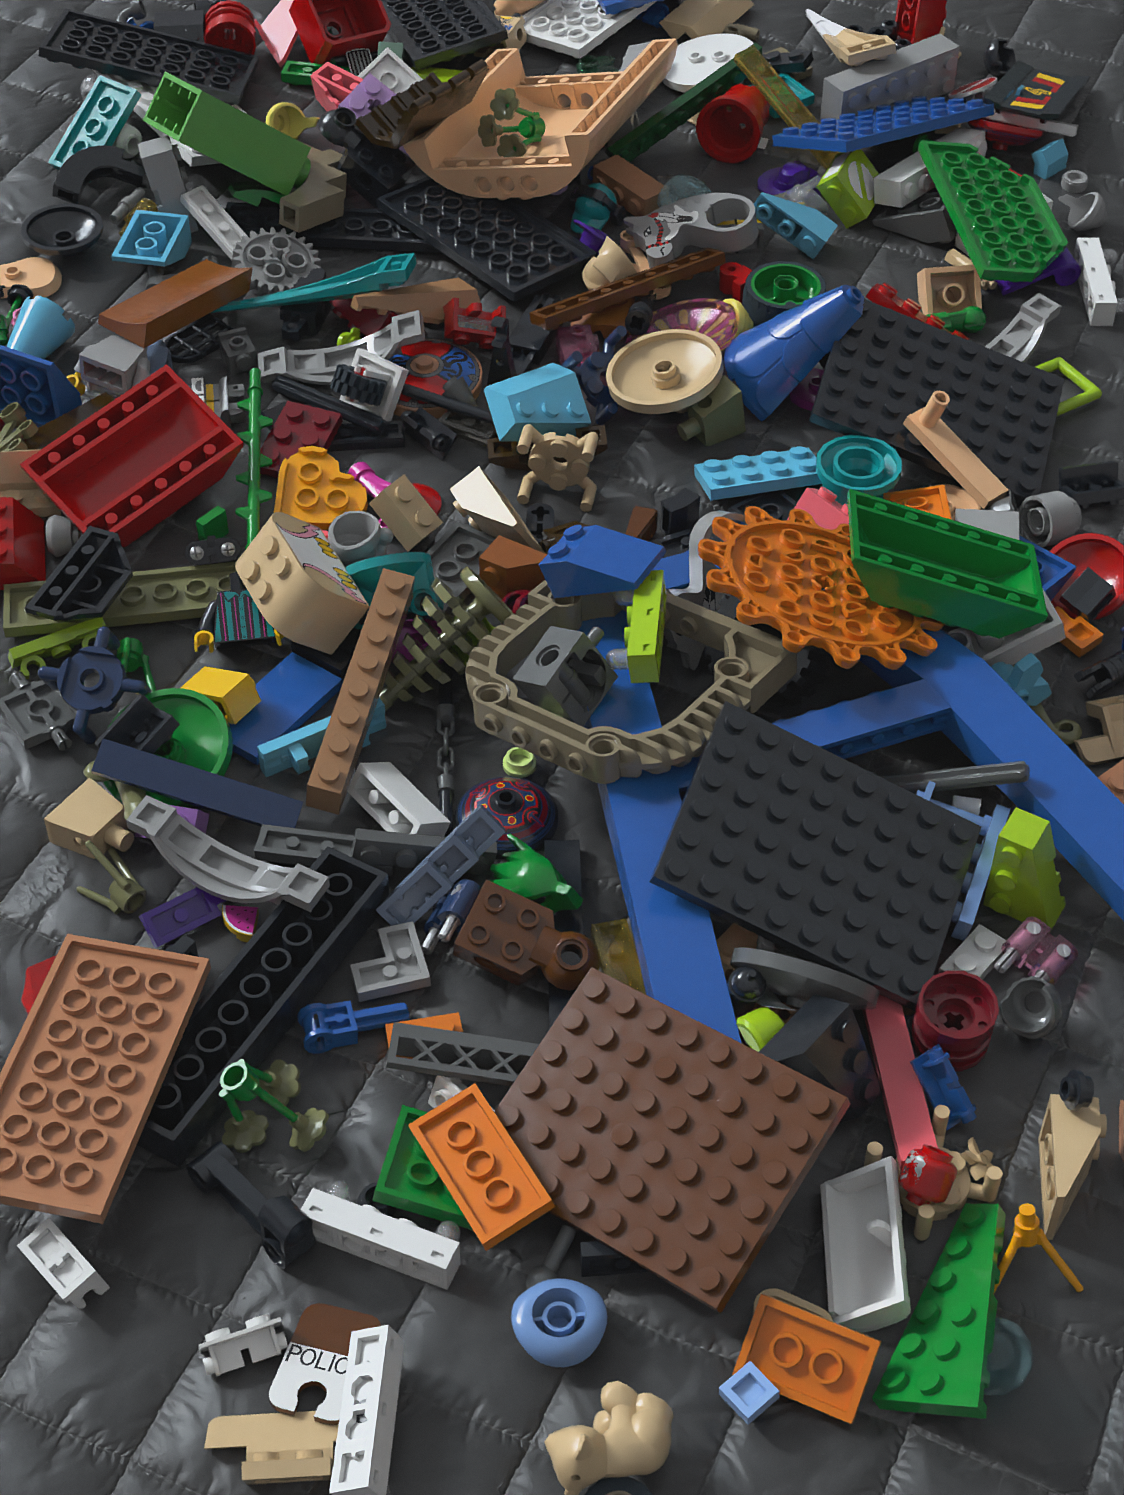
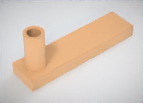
M934 391L927 405L908 415L903 425L973 499L985 509L993 502L1004 498L1008 489L940 419L950 398L944 391Z

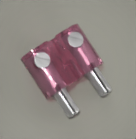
M1028 917L1003 943L1001 947L1003 956L994 966L997 971L999 970V973H1005L1012 964L1019 969L1024 965L1030 970L1028 976L1044 978L1048 983L1054 985L1078 958V952L1075 946L1060 934L1056 938L1049 934L1052 928L1036 917Z

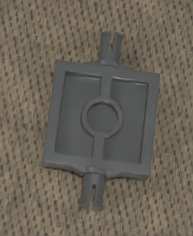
M17 671V676L14 672L10 680L16 689L11 694L0 698V714L20 743L27 750L49 739H53L59 750L64 751V745L69 749L72 741L65 732L73 729L77 711L66 703L59 689H50L42 680L28 682L21 671Z

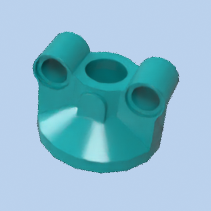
M860 435L837 437L825 443L817 453L816 473L823 483L822 487L836 494L837 498L835 500L842 506L848 504L847 493L849 489L883 499V493H888L901 478L902 459L893 447L876 438Z
M404 552L361 560L345 567L369 606L371 605L383 568L415 576L413 598L408 614L414 613L419 614L425 619H434L426 611H421L420 602L426 595L431 596L443 611L444 602L431 587L435 578L429 553ZM359 621L354 626V628L362 630L363 627Z

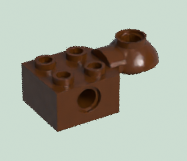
M487 879L454 942L453 948L454 956L517 986L531 979L537 973L538 968H540L547 981L555 987L568 991L576 990L590 968L593 967L599 970L601 963L598 949L593 941L584 934L555 930L553 910ZM565 952H574L579 956L580 962L576 965H568L563 962L561 955Z

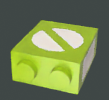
M862 149L847 153L840 152L836 154L816 187L844 226L849 228L866 219L875 205L874 177L879 175V173Z

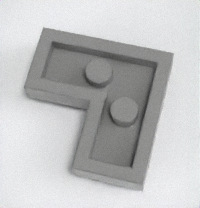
M413 921L378 929V938L384 957L350 965L351 976L359 1002L431 986L430 974Z

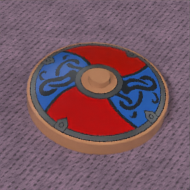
M425 339L401 346L402 353L391 356L388 361L409 370L405 380L406 384L439 395L445 392L442 389L444 384L454 376L457 379L464 377L475 400L482 390L483 376L480 362L469 350L452 342ZM400 394L394 411L395 415L401 416L404 411L416 412L420 406L436 419L456 413Z

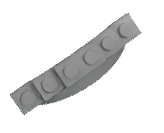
M1038 293L1021 305L1020 312L985 347L1021 362H1026L1039 344L1047 323L1060 315L1061 305Z
M419 310L394 316L392 317L391 324L376 333L339 346L312 350H287L283 346L258 353L261 380L263 383L274 381L277 376L291 378L295 382L331 385L337 365L345 364L351 366L357 348L365 349L388 360L391 356L402 353L401 346L425 340L423 315Z
M148 795L145 796L126 819L128 829L151 839L166 861L186 880L199 889L224 900L238 903L270 901L277 905L282 900H285L311 912L330 886L329 877L299 863L294 868L282 867L239 853L194 827L177 814L176 808Z

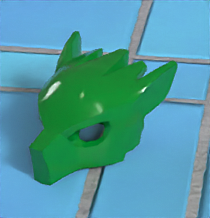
M509 833L507 835L508 840L519 851L504 853L502 857L508 862L492 864L490 870L494 873L496 880L489 881L529 900L545 896V901L540 905L553 910V914L561 910H578L583 898L568 885L565 878L555 869L554 865L519 838Z

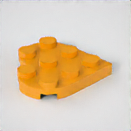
M316 446L298 448V453L291 455L288 460L285 458L282 461L279 469L274 513H285L320 527L321 530H328L332 521L344 512L367 511L366 488L357 482L353 475L341 473L339 462L329 455L325 448Z

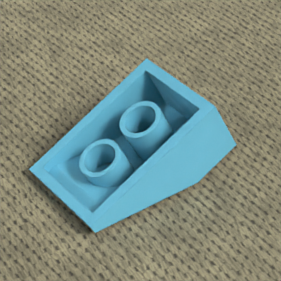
M136 210L111 256L112 261L165 267L185 258L192 244L189 216Z

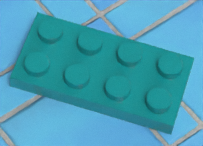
M99 75L48 163L59 170L69 157L82 149L102 145L112 146L142 96L137 89Z

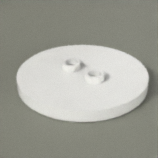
M712 34L686 41L677 46L672 67L664 78L663 83L673 90L685 93L754 43L746 37L735 34Z

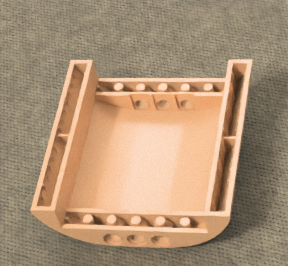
M676 38L652 40L624 71L544 76L525 75L518 48L496 49L485 60L489 71L472 102L403 145V148L418 167L429 177L447 189L459 194L476 198H498V200L518 197L522 200H527L557 192L567 186L584 169L664 80L676 56L677 40ZM499 89H513L516 93V98L519 99V107L530 112H539L540 117L545 122L546 129L541 142H534L526 146L527 152L523 157L499 156L497 148L500 146V137L503 135L517 134L521 142L526 140L527 138L522 136L520 132L503 133L497 136L496 145L489 147L482 145V138L478 135L481 116H494V112L490 109V102L495 99V92ZM515 112L511 120L504 119L498 121L495 119V123L502 127L519 126V123L527 116Z

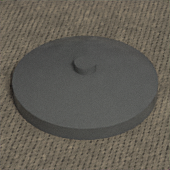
M738 947L734 948L730 961V966L735 970L740 967H751L759 971L766 980V990L786 998L785 1005L798 1010L814 994L850 1003L852 1010L875 1009L880 995L878 989L857 978L815 963L774 952Z

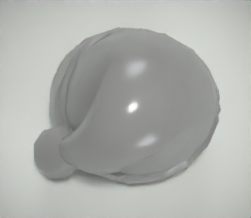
M349 511L337 516L328 528L327 540L344 567H347L361 560L386 555L387 545L391 543L393 533L391 529L381 528L378 519L372 514L365 511Z

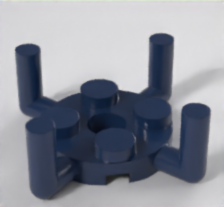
M621 325L605 339L603 352H593L578 367L577 365L582 361L583 356L579 351H574L561 365L575 372L580 389L587 396L586 400L596 407L595 422L597 425H604L618 411V406H620L610 395L608 387L603 385L600 376L606 377L607 367L614 357L615 346L627 334L626 328Z
M105 626L98 629L94 646L80 649L79 653L71 658L68 657L60 668L42 666L38 669L39 678L50 689H59L66 703L77 711L73 731L87 744H92L96 740V734L87 726L90 714L112 711L117 706L124 692L137 695L142 694L144 696L152 692L145 682L127 679L124 665L113 653L107 650V647L112 651L117 650L120 647V641ZM99 673L100 679L95 686H84L85 678L89 674Z

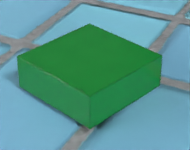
M218 505L196 520L199 540H205L207 536L214 535L215 538H221L229 533L225 509Z

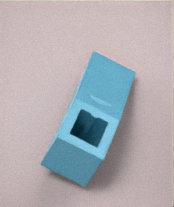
M761 192L754 203L757 219L813 260L838 226L817 209Z

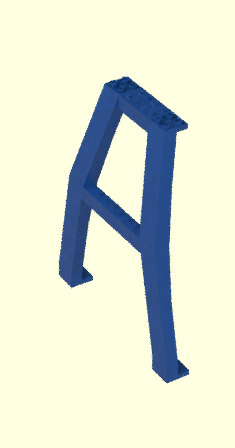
M689 550L684 553L661 558L653 568V570H664L667 590L688 588L690 583ZM621 610L614 617L582 621V626L577 631L584 632L586 636L593 627H599L604 631V636L596 648L618 675V678L584 727L591 729L598 726H611L630 734H639L661 728L662 725L650 683H631L627 661L628 648L625 647L624 628L628 627L627 612ZM922 629L926 634L934 638L938 644L936 650L929 656H921L913 651L900 648L905 653L907 660L897 670L886 668L873 657L860 655V661L891 685L892 689L882 692L875 691L865 697L851 701H841L831 707L810 710L803 715L790 719H779L772 723L843 759L941 730L976 766L1024 761L1030 767L1028 781L996 786L1019 809L1050 821L1055 848L1124 921V804L985 660L942 629L936 632ZM701 756L692 757L691 762L683 767L672 765L671 769L665 773L653 774L642 770L638 778L620 777L612 783H597L630 919L646 995L741 1043L709 911L649 882Z

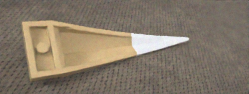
M809 9L806 10L807 17L841 63L850 66H860L870 60H883L888 55L896 53V43L887 35H874L854 31L835 24Z

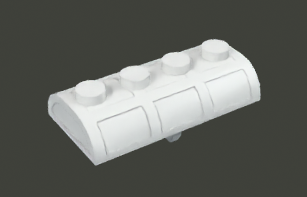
M890 1156L820 1185L828 1313L833 1317L835 1323L857 1332H870L895 1324L905 1319L910 1314L911 1309L906 1272V1252L903 1240L898 1166L895 1159Z

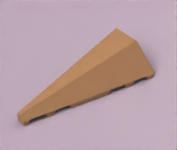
M458 277L354 295L350 307L356 311L377 309V313L380 315H386L388 310L394 311L398 315L419 310L423 315V322L439 324L440 322H445L443 306L452 298H459L460 308H467L475 302L480 303L477 289ZM458 321V327H464L465 324H469L477 330L484 331L486 328L484 325Z

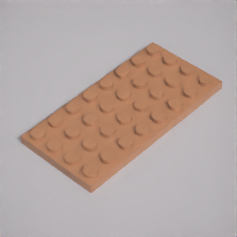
M72 934L66 935L0 1072V1204L95 1223H104L210 972L209 958Z

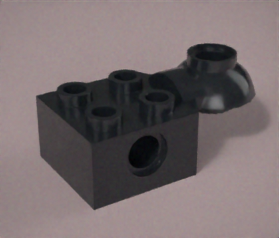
M339 107L324 113L320 117L318 125L321 134L334 145L346 148L337 169L347 173L346 183L377 208V198L393 192L404 185L416 163L399 148L393 149L372 144L356 126V115L350 109Z

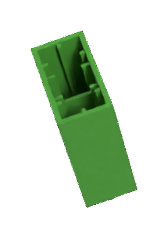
M167 72L164 73L143 118L144 122L178 142L284 195L290 194L292 187L298 188L305 182L311 167V161L307 158L311 147Z

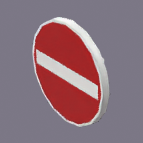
M991 77L966 84L950 92L949 98L965 97L966 101L974 99L983 100L986 95L984 90L997 84L998 80L996 77Z

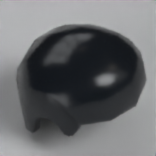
M1005 39L991 40L984 51L983 60L985 68L992 76L1003 77L1016 63L1015 51L1013 48L1005 47L1004 44L1007 43Z

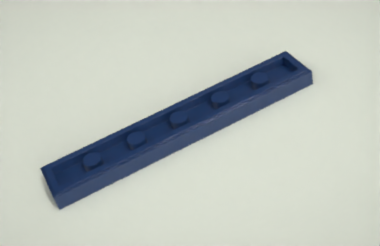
M102 739L91 770L92 774L262 827V824L295 828L303 806V801L107 739Z

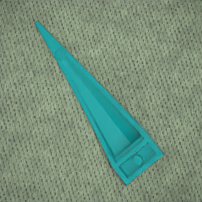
M415 253L386 256L362 267L319 282L265 296L231 301L211 313L350 299L354 295L388 290L389 286H400L408 280L417 264Z

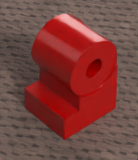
M724 263L720 266V291L732 295V299L742 304L745 282L752 270L739 263Z

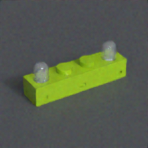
M652 570L637 589L614 592L615 602L620 606H627L628 627L624 628L626 648L609 651L606 655V664L613 670L629 669L631 683L659 682L667 592L664 570Z

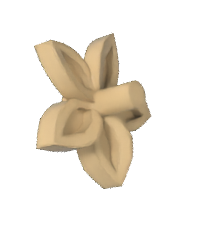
M972 1137L968 1139L969 1151L961 1153L960 1156L968 1162L966 1167L975 1181L981 1178L985 1179L987 1169L993 1166L990 1163L993 1153L989 1150L980 1153L977 1143Z

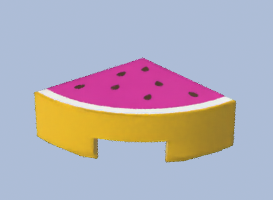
M222 905L224 925L236 935L237 939L248 942L256 932L259 918L258 907Z

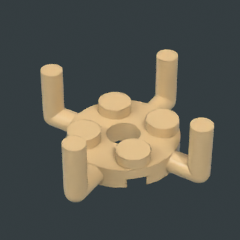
M525 425L520 435L517 451L520 454H527L531 442L534 443L528 466L532 471L523 477L517 501L520 504H527L533 484L539 480L549 484L552 489L557 491L578 484L584 489L580 509L584 512H590L593 507L597 486L587 477L590 462L594 458L598 435L595 432H590L581 439L567 433L566 436H557L556 432L542 435L532 425ZM553 457H563L567 460V462H557L553 459Z
M945 1105L935 1107L932 1127L938 1149L953 1156L952 1163L958 1170L948 1198L943 1203L930 1202L929 1205L923 1204L918 1206L906 1199L908 1192L899 1185L900 1202L903 1204L902 1209L916 1217L914 1236L920 1241L928 1239L933 1221L945 1219L948 1214L957 1209L959 1211L965 1205L967 1198L993 1202L997 1197L1003 1175L999 1167L990 1166L986 1171L983 1185L971 1183L966 1161L960 1156V1153L943 1147L950 1116V1110ZM870 1142L868 1144L864 1166L881 1160L883 1146L880 1143ZM896 1158L895 1161L897 1162V1166H898V1178H899L900 1173H901L902 1170L899 1169L898 1160H897V1158Z

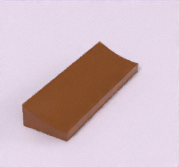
M206 259L100 313L98 324L138 346L146 348L248 293L253 267H227Z

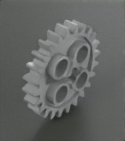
M271 227L270 232L267 233L263 228H260V234L250 231V237L243 235L241 242H236V248L233 249L232 267H253L249 291L257 289V296L263 293L269 295L290 290L291 287L296 285L299 277L306 278L311 270L321 269V259L318 258V250H313V243L305 244L306 237L295 238L296 232L287 235L283 228L280 233H276L274 227Z

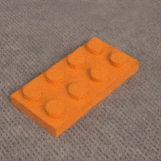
M475 1083L408 1124L414 1137L486 1251L555 1207L549 1194Z

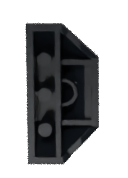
M89 526L25 607L26 613L54 621L71 623L101 618L133 577L131 566L121 545L118 533Z

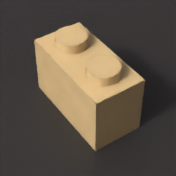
M405 474L383 489L369 503L407 552L443 524Z

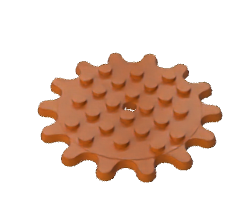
M748 506L745 509V522L747 525L735 523L725 517H715L712 521V532L724 542L702 539L698 543V555L700 558L721 568L708 571L706 575L707 587L714 592L726 593L737 597L741 601L736 607L737 620L745 625L763 623L777 629L782 634L783 647L790 652L797 653L805 646L812 645L830 653L835 663L845 669H850L860 660V655H868L878 660L886 668L897 670L907 660L905 653L900 648L913 651L921 656H929L938 646L936 640L922 629L936 632L945 626L943 623L925 616L916 617L908 611L895 607L886 608L875 601H871L852 565L849 524H840L836 529L830 530L820 527L808 512L801 509H792L789 513V520L783 521L773 518L759 507Z

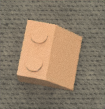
M974 265L924 268L917 273L918 298L923 314L928 315L945 311L947 313L962 311L968 306H978L982 309L980 277Z

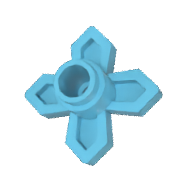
M1033 653L1026 655L1014 667L1005 662H997L991 666L1028 706L1038 705L1052 693L1049 684L1041 677L1044 671L1042 664Z

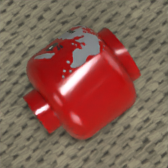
M923 1144L922 1149L911 1150L898 1178L899 1185L908 1192L906 1199L918 1206L923 1204L929 1205L930 1202H945L958 1173L957 1167L952 1163L953 1156L927 1144Z

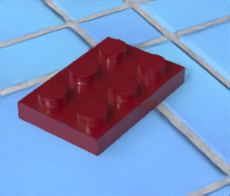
M287 401L261 447V453L272 459V465L260 467V474L278 478L282 461L285 458L288 460L291 455L298 453V448L316 446L328 450L331 441L343 422L341 413Z

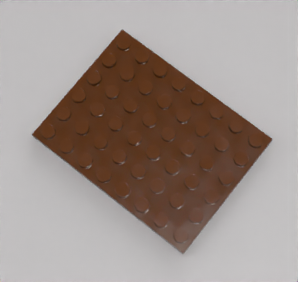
M591 967L494 1112L552 1199L555 1207L548 1211L549 1213L721 1314L851 1103L846 1096Z

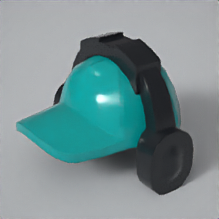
M604 184L579 185L570 196L569 208L574 211L571 221L573 232L580 235L583 232L582 228L573 223L574 219L599 230L603 228L609 218L615 225L621 226L626 217V209L624 206L617 204L615 194Z

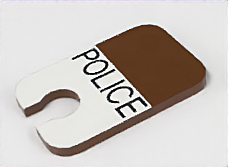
M315 1303L308 1306L301 1315L271 1385L269 1401L273 1409L280 1413L295 1416L299 1406L298 1395L306 1387L318 1386L324 1389L327 1396L324 1402L318 1406L314 1415V1421L327 1425H338L351 1333L353 1331L381 1326L380 1321L369 1314L324 1303Z

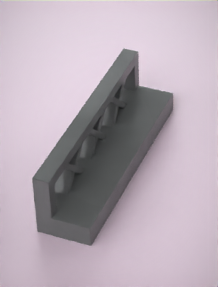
M394 1022L386 1068L512 1086L519 1076L516 1073H521L539 1044ZM396 1055L413 1057V1059L396 1057ZM440 1062H447V1063H452V1064H451V1065H448V1064H442V1063H440ZM478 1067H480V1068H486V1069H490V1070H489V1071H488V1070H481V1069H478Z

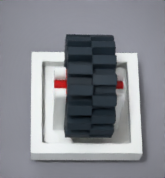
M357 348L351 366L345 364L337 365L330 388L341 394L339 400L376 414L386 421H391L409 370L365 349Z

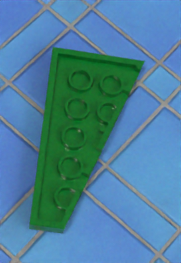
M965 1203L872 1397L879 1409L986 1419L987 1405L984 1403L983 1398L984 1388H988L990 1383V1373L986 1368L988 1355L993 1352L997 1299L994 1296L995 1284H998L1000 1281L997 1258L998 1254L1003 1250L1006 1214L999 1204Z

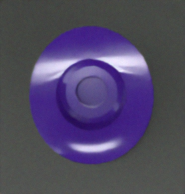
M798 160L764 172L760 175L757 182L760 192L786 200L805 201L815 197L819 198L822 195L816 187L821 180V176Z
M574 219L573 223L583 229L580 242L598 253L608 235L597 228Z

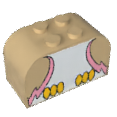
M273 513L235 563L236 571L259 611L275 630L296 643L331 655L370 607L320 527L285 513Z

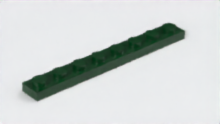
M757 43L749 46L607 148V154L610 157L619 155L630 163L640 154L646 152L651 146L666 138L676 128L684 125L687 120L699 113L710 101L724 95L732 86L740 84L748 76L757 72L762 67V47Z

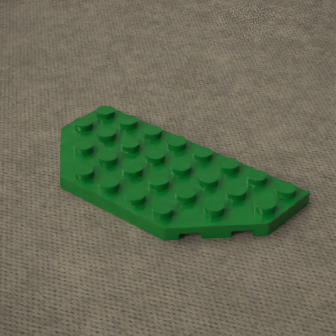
M920 141L918 151L980 279L987 281L1032 282L1065 251L1068 241L1033 177L1025 173L1020 177L1016 173L1009 171L1011 166L993 156L987 159L977 154L978 148L971 144Z

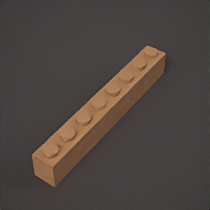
M383 568L307 784L306 806L340 814L412 602L415 576Z

